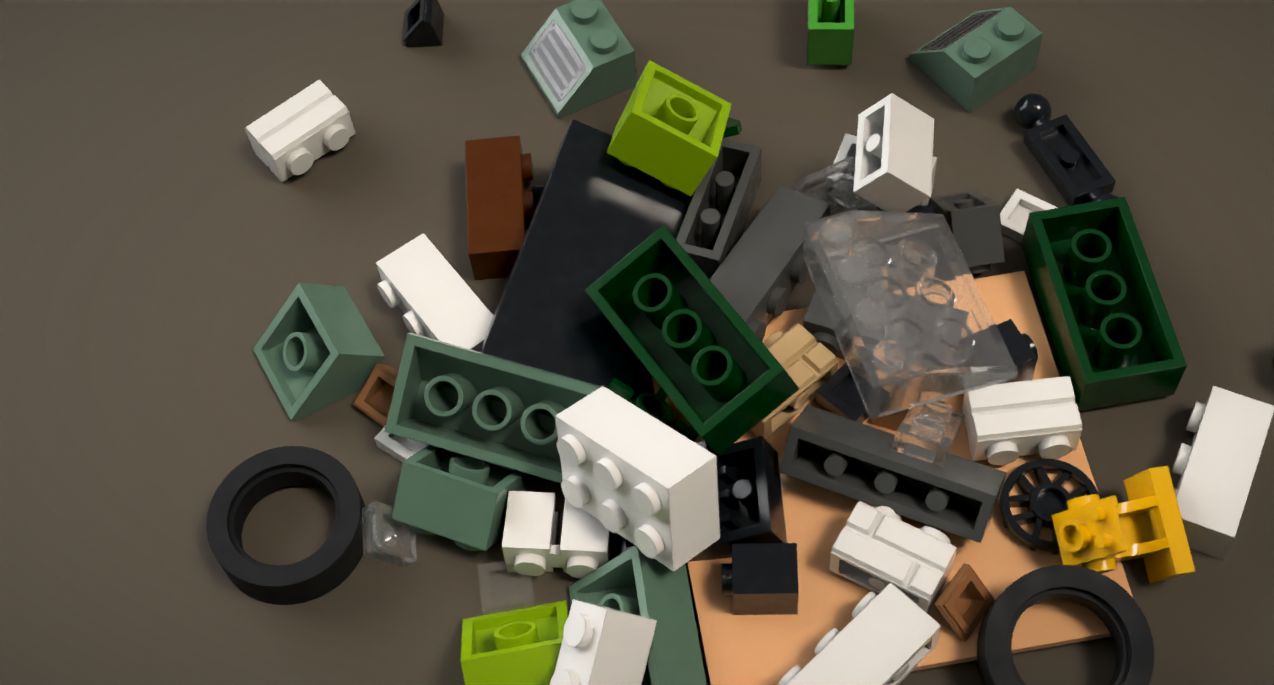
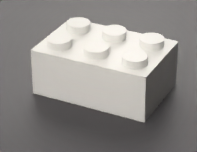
M604 386L555 415L558 436L556 445L560 455L563 479L561 488L564 497L572 506L582 508L601 521L607 530L613 533L617 532L637 546L645 556L656 559L673 572L720 539L716 455Z

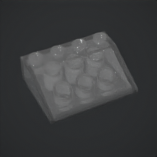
M850 210L804 223L803 259L822 300L870 420L1018 377L1019 372L943 214Z

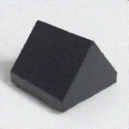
M415 0L405 11L403 45L407 47L442 46L444 12L438 0Z

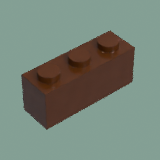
M520 135L465 141L468 255L474 279L509 277L527 231L528 218H532L535 210L532 190H526V181L534 180L531 153L523 154Z

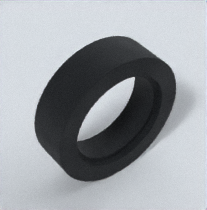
M304 446L277 447L260 452L243 461L218 486L207 513L208 542L214 556L228 578L246 595L258 601L275 605L305 603L334 590L357 567L364 554L369 537L367 509L350 472L331 455ZM289 486H308L326 493L333 499L336 504V521L333 531L324 545L308 558L288 565H269L253 559L244 552L242 530L245 520L252 508L271 492Z
M1053 565L1033 570L1014 581L997 597L986 612L981 623L977 640V662L984 685H1026L1017 672L1012 657V635L1015 625L1022 613L1030 606L1042 601L1056 599L1072 601L1088 608L1103 621L1109 630L1116 652L1115 671L1109 685H1149L1154 666V644L1146 617L1133 597L1123 587L1097 571L1073 565Z

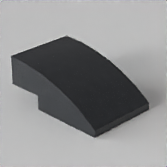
M763 436L733 443L720 455L705 441L697 442L698 445L716 455L720 539L688 562L732 557V544L787 543L778 452ZM616 532V553L619 556L635 545Z

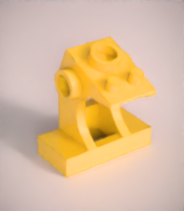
M1168 466L1148 468L1123 480L1129 500L1127 502L1118 503L1116 495L1100 499L1098 494L1086 495L1066 501L1068 510L1051 515L1063 565L1080 566L1103 574L1117 570L1116 562L1143 558L1150 584L1169 581L1195 572Z

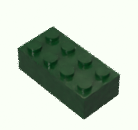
M1126 197L1029 213L1021 245L1063 374L1071 379L1075 394V404H1077L1078 410L1083 411L1174 395L1187 368V364Z
M664 225L585 289L699 436L718 455L799 390L782 365Z

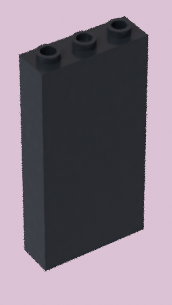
M572 119L555 156L479 352L606 388L613 377L631 387L639 358L594 303L585 289L661 226L664 225L676 239L693 195L690 197L677 189L669 188L660 180L643 171L623 164L618 158L607 153L612 135Z

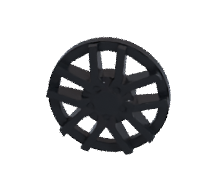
M1037 459L1026 462L1008 476L1002 488L999 507L1004 520V527L1009 528L1014 536L1029 546L1030 550L1035 552L1038 549L1057 555L1060 553L1051 515L1068 510L1066 501L1081 497L1085 494H1098L1097 489L1086 474L1064 461ZM1044 469L1060 471L1063 474L1055 483H1052ZM1033 472L1039 486L1035 488L1024 475ZM1072 477L1081 486L1069 494L1063 486ZM1015 482L1024 495L1009 496ZM1010 507H1026L1028 512L1012 515ZM1034 523L1032 535L1023 530L1020 525ZM1042 526L1052 529V541L1039 539Z

